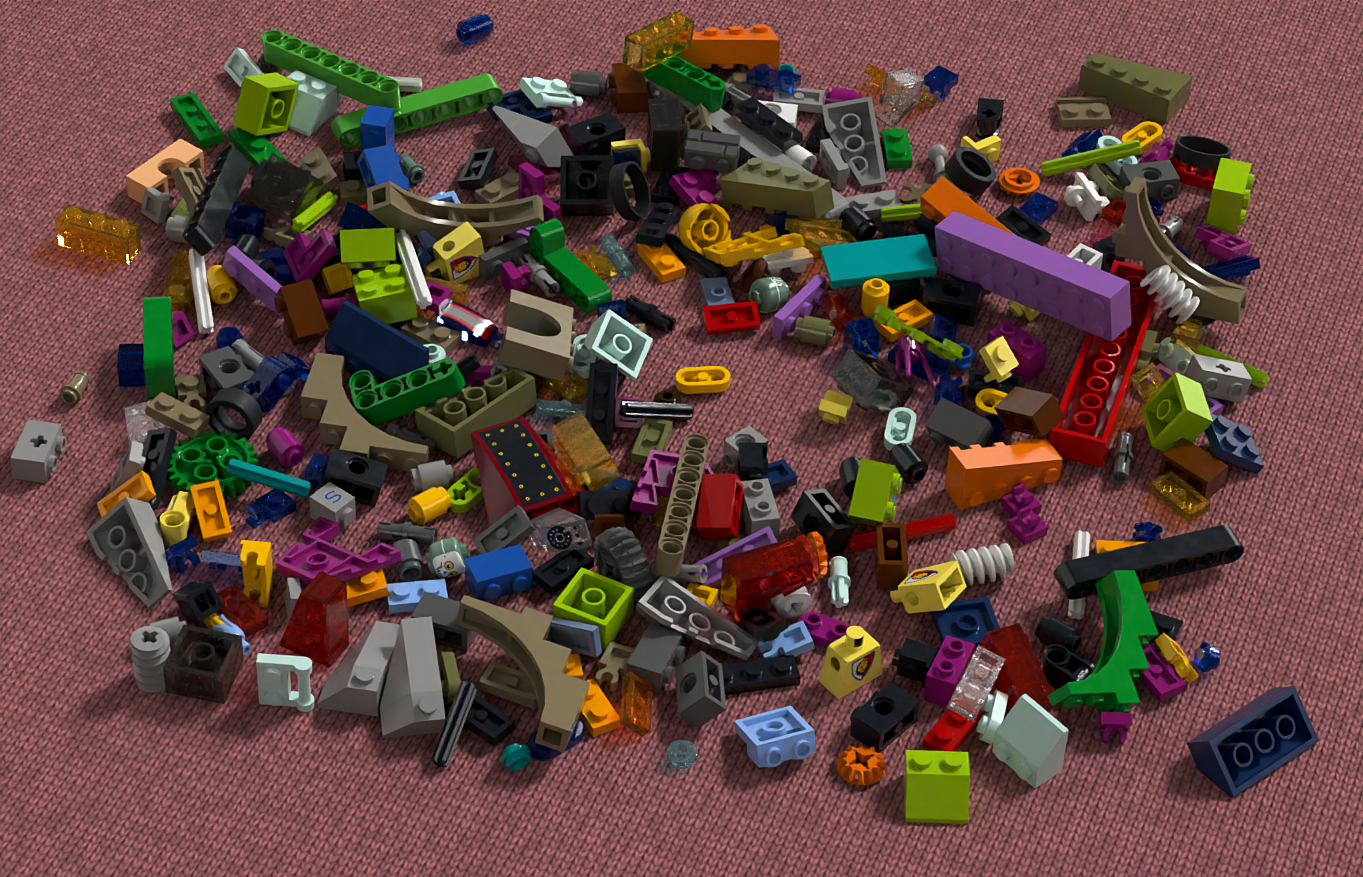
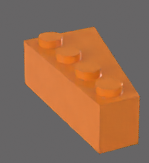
M757 24L753 28L743 29L742 26H731L729 30H719V28L710 27L705 28L701 32H695L693 29L680 30V33H673V38L681 42L680 58L701 69H710L712 64H717V67L724 69H733L736 64L748 66V69H759L760 64H771V69H780L779 38L771 27L767 25Z
M1046 438L1018 440L1013 445L997 442L992 447L982 448L980 444L970 445L966 450H960L958 446L949 447L944 489L958 508L964 510L989 501L1001 499L1011 494L1013 487L1022 483L1025 485L1024 488L1029 490L1060 480L1063 459Z

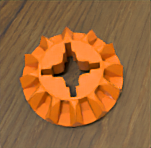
M1009 168L1004 170L999 176L1000 189L1007 191V195L1015 194L1017 198L1019 195L1028 197L1030 194H1036L1037 189L1040 187L1038 175L1026 168Z
M817 531L810 532L804 541V556L808 571L813 574L815 579L823 578L827 573V553L822 536Z
M861 743L858 748L849 745L846 751H840L836 768L839 775L847 782L855 785H870L876 783L884 776L886 762H884L883 753H877L874 746L867 749ZM856 759L862 763L867 762V766L865 767L861 763L856 764Z

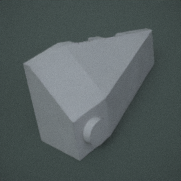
M872 96L822 105L826 130L836 147L839 148L842 157L861 188L887 184Z
M496 105L492 108L503 128L525 152L526 157L532 163H539L547 167H561V156H574L557 127Z
M130 497L123 498L86 532L96 554L113 568L112 571L117 576H121L129 584V588L149 608H153L172 591L160 525L150 503Z
M660 576L636 605V611L649 622L681 632L683 637L746 661L758 647V642H760L669 577Z
M432 616L401 619L380 704L383 738L442 732L445 724V712Z
M376 621L325 681L318 701V708L378 717L400 624Z

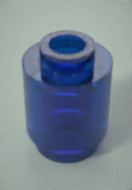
M476 14L458 22L456 35L466 45L472 44L488 37L493 32V22L487 14Z

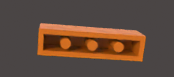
M943 176L921 196L920 209L926 218L933 219L938 224L953 211H956L1015 235Z

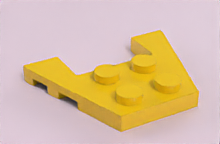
M766 224L759 227L760 231L754 233L747 231L742 233V238L735 240L729 238L705 247L703 250L708 260L714 261L716 264H722L724 267H731L739 264L741 260L758 259L764 255L805 246L803 235L797 233L778 237L776 227Z

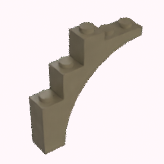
M1135 176L1130 186H1126L1124 189L1123 202H1126V209L1123 214V222L1119 228H1115L1112 237V243L1115 244V255L1144 261L1143 271L1146 272V276L1156 268L1168 265L1171 268L1170 273L1178 275L1177 281H1184L1185 288L1192 290V296L1199 297L1200 302L1193 315L1239 324L1247 309L1248 287L1234 284L1212 275L1182 254L1164 234L1153 215L1147 196L1146 178Z
M392 181L367 188L368 212L388 228H394V233H399L400 229H404L411 236L426 231L439 241L463 223L468 222L481 236L483 248L503 242V235L544 222L543 200L538 195L501 203L459 204L418 196L402 189Z
M325 353L316 354L301 394L302 417L321 420V444L340 446V450L388 464L387 469L410 472V469L417 468L419 464L429 463L428 446L407 442L388 435L371 425L357 413L348 401L343 389L345 380L344 356Z
M464 595L460 602L455 624L480 634L495 643L515 660L527 675L535 690L539 705V728L535 743L564 753L585 705L590 682L565 674L572 649L547 641L553 616L528 607H524L522 613L519 614Z

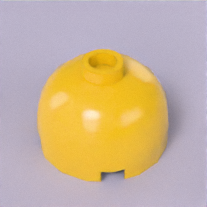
M701 203L689 207L678 223L680 241L690 250L705 256L703 248L730 238L731 230H728L727 221L730 222L728 214L717 204Z

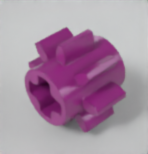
M573 100L572 104L574 107L571 109L564 108L569 113V117L563 119V121H571L572 125L579 123L578 120L572 119L576 109H579L580 112H585L582 121L588 120L589 114H592L594 110L590 109L587 111L585 109L586 101L581 106H578L576 101Z

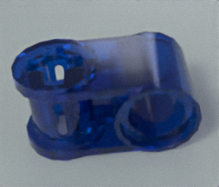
M267 356L245 384L243 391L251 395L258 402L262 412H268L276 406L281 396L293 383L296 370L291 365L274 356Z

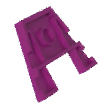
M650 450L630 503V510L655 514L658 506L656 495L663 498L670 497L680 454ZM706 462L703 474H714Z
M319 517L315 521V527L312 530L307 529L303 533V540L299 544L294 543L276 562L277 573L289 578H299L300 583L313 589L321 590L398 563L402 560L401 551L381 542L361 555L352 553L328 542L340 534L339 524L324 517Z

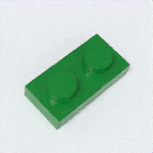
M882 129L881 139L886 168H912L913 159L907 129Z

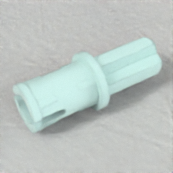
M842 556L833 557L829 562L830 577L828 578V586L831 589V603L835 604L836 608L848 605V588L851 586V579L848 576L847 568L848 561Z

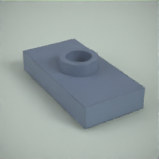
M726 276L700 279L699 287L706 306L735 303Z
M553 617L547 641L572 649L571 652L598 657L602 653L599 626Z

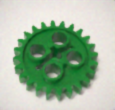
M212 429L209 435H205L201 431L199 437L194 439L188 436L189 441L179 439V446H174L166 480L170 481L171 489L177 488V494L179 491L190 493V486L219 480L223 499L225 500L226 495L234 499L236 498L235 491L245 493V486H253L251 481L226 473L230 459L259 466L257 451H253V444H246L245 437L237 440V433H233L228 437L226 436V430H223L220 435H216L214 429Z

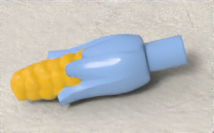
M213 613L203 620L205 625L211 630L210 635H213L215 638L219 636V639L224 637L225 644L222 641L220 643L225 648L238 650L243 655H248L251 652L252 646L245 641L244 632L237 625L230 622L223 613L220 616Z

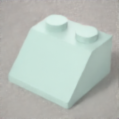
M295 70L287 77L299 83L288 128L310 136L338 111L337 86Z
M608 309L592 323L584 345L590 352L606 363H617L619 371L634 381L639 374L653 339Z
M1025 693L1018 699L996 729L992 752L1000 761L1005 762L1022 780H1026L1031 786L1037 788L1062 771L1069 730Z

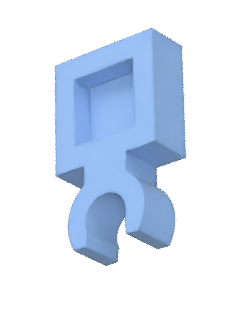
M803 620L788 626L789 628L782 631L774 640L767 641L766 643L758 642L761 653L771 650L763 654L764 659L780 657L783 654L796 657L815 649L814 642Z

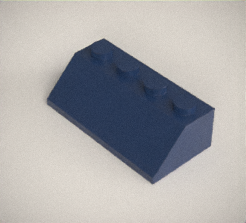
M347 300L342 303L325 336V354L344 356L345 370L351 375L361 370H368L378 385L429 365V348Z
M1295 686L1271 688L1187 742V746L1198 770L1228 796L1235 797L1318 742L1319 739Z

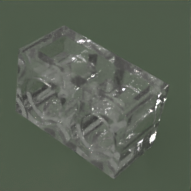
M978 645L947 708L974 722L1006 659Z

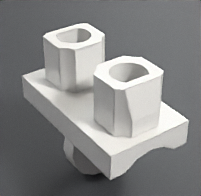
M1076 172L1075 183L1073 186H1068L1064 194V201L1068 206H1076L1086 221H1093L1096 214H1105L1110 205L1107 197L1098 195L1099 186L1095 181H1088L1083 173Z
M804 240L805 246L761 257L766 262L765 269L767 273L771 276H780L782 268L790 267L791 271L795 273L805 272L807 264L813 263V255L809 252L806 241Z

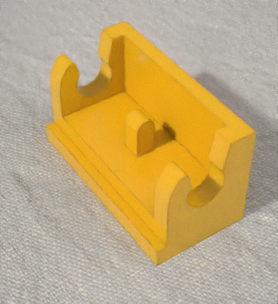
M241 540L240 560L243 584L245 586L243 592L244 602L248 603L252 594H259L260 607L268 608L274 586L271 543Z

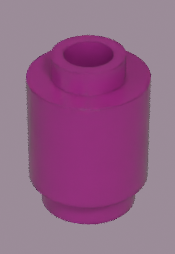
M832 87L831 92H826L825 105L862 98V94L856 93V90Z
M277 427L272 429L266 436L267 449L283 467L290 468L302 461L305 449L289 430Z

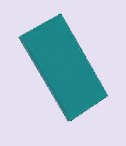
M924 234L820 247V255L831 288L862 285L867 280L874 278L886 282L936 275L937 268Z

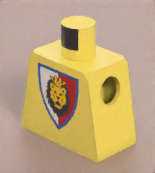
M465 222L433 245L435 261L429 263L424 269L431 281L442 276L449 285L454 286L479 276V255L484 254L482 239L478 232L468 222Z
M955 560L912 571L899 585L891 587L890 595L894 603L903 602L905 611L908 613L945 610L967 586L958 561Z
M860 626L848 627L845 636L827 647L819 682L837 699H840L882 675L879 643Z

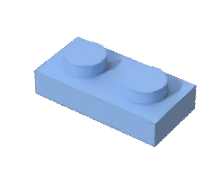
M445 579L387 584L390 594L387 596L389 613L414 611L424 592L448 598Z

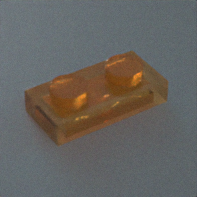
M630 671L622 677L620 723L643 737L651 731L653 686Z

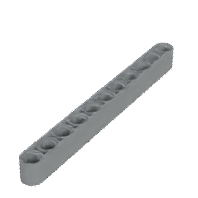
M650 80L646 82L649 98L667 112L670 106L666 104L673 103L675 116L681 122L682 118L698 106ZM723 109L708 111L713 129L712 132L741 136L738 160L740 165H744L751 158H761L771 163H778L781 166L798 169L801 172L813 175ZM833 188L831 189L834 209L816 219L825 226L839 220L841 212L849 208L846 198Z

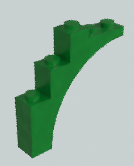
M1114 570L1095 583L1103 617V642L1098 661L1086 679L1066 683L1049 694L1048 698L1052 707L1065 706L1066 709H1074L1087 705L1088 708L1096 707L1099 714L1100 712L1131 713L1130 709L1140 703L1133 682L1139 680V675L1149 669L1143 648L1147 647L1149 641L1159 634L1135 570Z

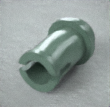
M409 154L401 155L400 158L404 162V164L401 162V169L406 174L405 176L409 182H421L425 177L424 167L421 164H416Z

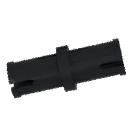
M630 295L629 298L627 297L623 304V309L640 318L642 323L646 325L651 324L666 334H669L675 327V318L658 310L656 305L645 303L634 295Z

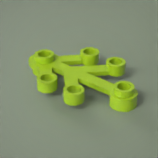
M879 303L873 311L875 314L873 320L886 327L888 325L899 332L904 329L906 331L904 336L908 335L922 344L924 341L928 342L927 350L938 356L941 355L952 362L956 358L960 360L963 358V355H961L964 350L963 347L946 338L943 343H940L918 329L912 328L895 318L896 312Z

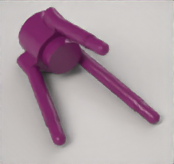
M908 335L899 338L897 341L898 351L895 352L896 361L893 376L895 382H899L902 362L905 363V376L910 378L911 364L917 362L918 358H920L933 390H936L937 385L926 358L925 348L920 347L919 342Z

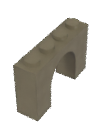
M511 289L503 311L502 325H506L507 328L499 348L497 363L562 381L564 373L570 372L574 360L572 355L575 347L573 342L577 319L573 318L574 308Z

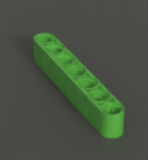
M269 30L262 34L264 59L268 63L289 72L298 70L337 86L338 93L365 105L392 108L394 112L401 108L400 88L396 80L282 31Z
M481 74L402 97L401 108L394 112V135L489 108L488 103L490 102L497 105L503 98V92L491 74ZM367 108L337 116L331 122V130L343 148L361 145L360 123Z

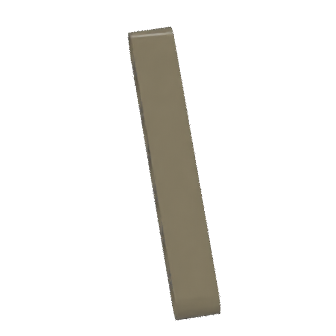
M693 433L684 438L654 564V570L664 577H674L681 570L709 449L708 438L701 434Z

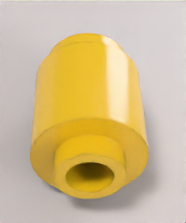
M222 265L210 267L206 272L211 299L217 304L231 302L237 295V288L233 278L225 271Z
M870 279L863 284L861 309L863 314L871 319L875 315L873 311L878 303L888 307L890 287L881 279Z
M432 487L408 500L407 513L412 521L423 525L446 513L447 508L451 507V498L443 487Z

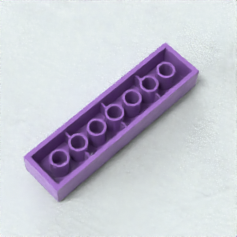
M953 211L935 226L937 258L940 264L938 270L974 285L982 286L986 290L1111 342L1131 325L1130 281L956 211Z

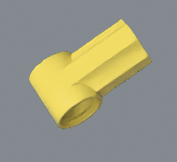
M179 491L177 495H173L167 511L160 516V529L163 545L166 548L177 549L187 543V531L195 513L192 496L189 492Z

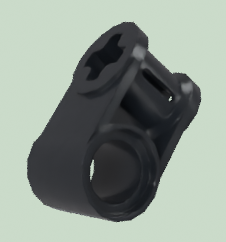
M979 98L976 118L978 120L976 127V136L983 140L993 135L998 136L1000 122H1002L1004 100Z
M1053 644L1047 646L1043 652L1039 675L1043 681L1059 689L1066 683L1086 679L1095 665L1070 652L1064 646Z

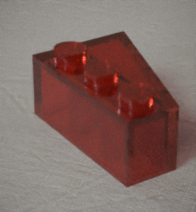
M801 535L722 558L720 600L734 624L743 620L741 615L751 609L758 607L761 610L767 607L766 601L782 593L785 597L817 580L819 557L805 535Z
M320 571L300 593L279 646L308 657L312 662L320 663L330 668L349 646L346 582Z
M1020 623L988 631L974 651L972 664H979L986 673L983 679L987 685L993 683L998 691L1008 695L1006 711L1009 713L1018 699L1026 693L1049 713L1053 707L1048 695L1055 690L1049 685L1043 673L1042 663L1036 658L1031 648L1030 639L1024 633Z

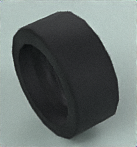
M969 147L957 148L945 164V171L949 179L962 191L972 195L983 194L996 178V172L992 163L979 151Z
M224 388L218 391L205 414L210 416L208 425L211 429H214L217 435L226 430V436L229 437L233 433H237V440L245 437L246 441L252 437L261 424L263 415L258 402L251 395L237 388ZM222 406L239 412L245 419L246 424L235 422L229 418L223 411Z

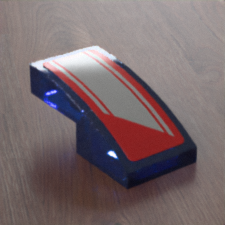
M451 300L437 315V324L460 331L463 341L484 348L489 345L498 333V327L484 316Z

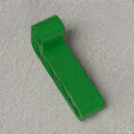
M671 37L663 38L644 50L642 76L696 105L701 103L708 111H718L722 108L725 82L681 59V42L678 39Z
M552 218L530 229L529 254L540 265H544L549 270V275L559 283L560 291L582 311L589 313L612 301V294L608 285L565 247V231L558 219Z
M171 296L143 297L144 371L147 399H154L161 392L174 398L176 397Z
M445 358L379 385L371 372L361 370L351 376L349 386L354 405L360 415L371 425L377 426L413 412L420 407L436 403L441 398H448L458 394L464 388L465 380L455 361Z

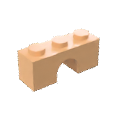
M182 139L177 140L126 175L128 197L142 204L145 189L153 187L161 193L166 192L169 194L167 179H174L171 172L178 167L194 168V170L200 168L203 173L205 171L203 150Z

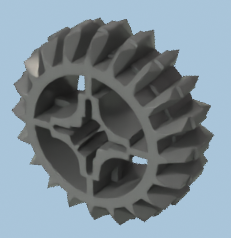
M613 527L605 530L595 539V565L598 567L600 575L633 587V605H635L653 585L651 582L653 577L650 574L651 567L648 564V558L645 556L644 548H641L639 540L634 537V534L625 527Z

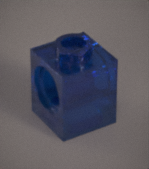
M236 201L225 224V237L235 240L243 234H252L259 239L263 234V228L266 227L265 209Z
M871 317L845 322L843 348L850 362L855 364L877 360L880 334Z
M119 344L117 361L119 387L146 386L144 344Z

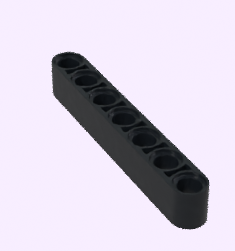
M234 145L228 146L216 158L182 234L184 240L200 256L207 254L217 244L251 165Z
M1220 525L1068 560L1056 567L1053 576L1066 597L1070 600H1076L1097 595L1095 583L1114 570H1135L1140 584L1235 562L1243 555L1245 548L1229 525Z

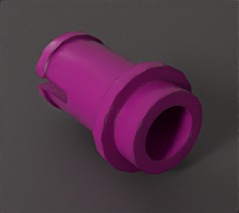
M347 293L345 297L322 299L324 317L337 314L342 303L346 300L356 306L354 295L349 296Z

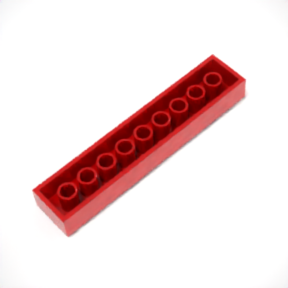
M1116 260L1113 262L1110 274L1130 281L1131 325L1112 342L1087 332L1060 404L1064 417L1051 429L1049 440L1062 459L1100 468L1104 464L1131 387L1146 331L1151 329L1160 301L1157 303L1154 301L1158 294L1157 292L1151 295L1147 294L1150 288L1149 284L1140 287L1141 281L1146 277L1143 267Z

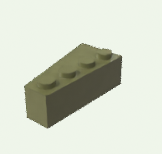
M1093 53L1081 65L1078 89L1097 97H1105L1109 102L1166 124L1188 101L1193 76Z
M751 158L741 167L719 179L724 207L733 208L734 204L743 205L744 210L751 211L755 207H762L766 209V213L775 214L787 211L788 216L818 219L834 209L830 180L801 172L798 169L781 166L778 163H771L761 158Z
M511 368L484 380L483 386H469L461 390V395L450 400L447 397L441 398L436 401V406L427 410L424 406L415 410L418 434L422 435L424 440L429 438L435 441L436 447L455 458H459L473 448L471 432L518 418L538 404L535 378L520 369Z

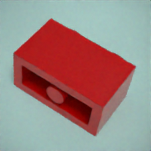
M736 474L702 475V483L697 497L699 508L694 514V526L704 539H732L738 537L744 485Z

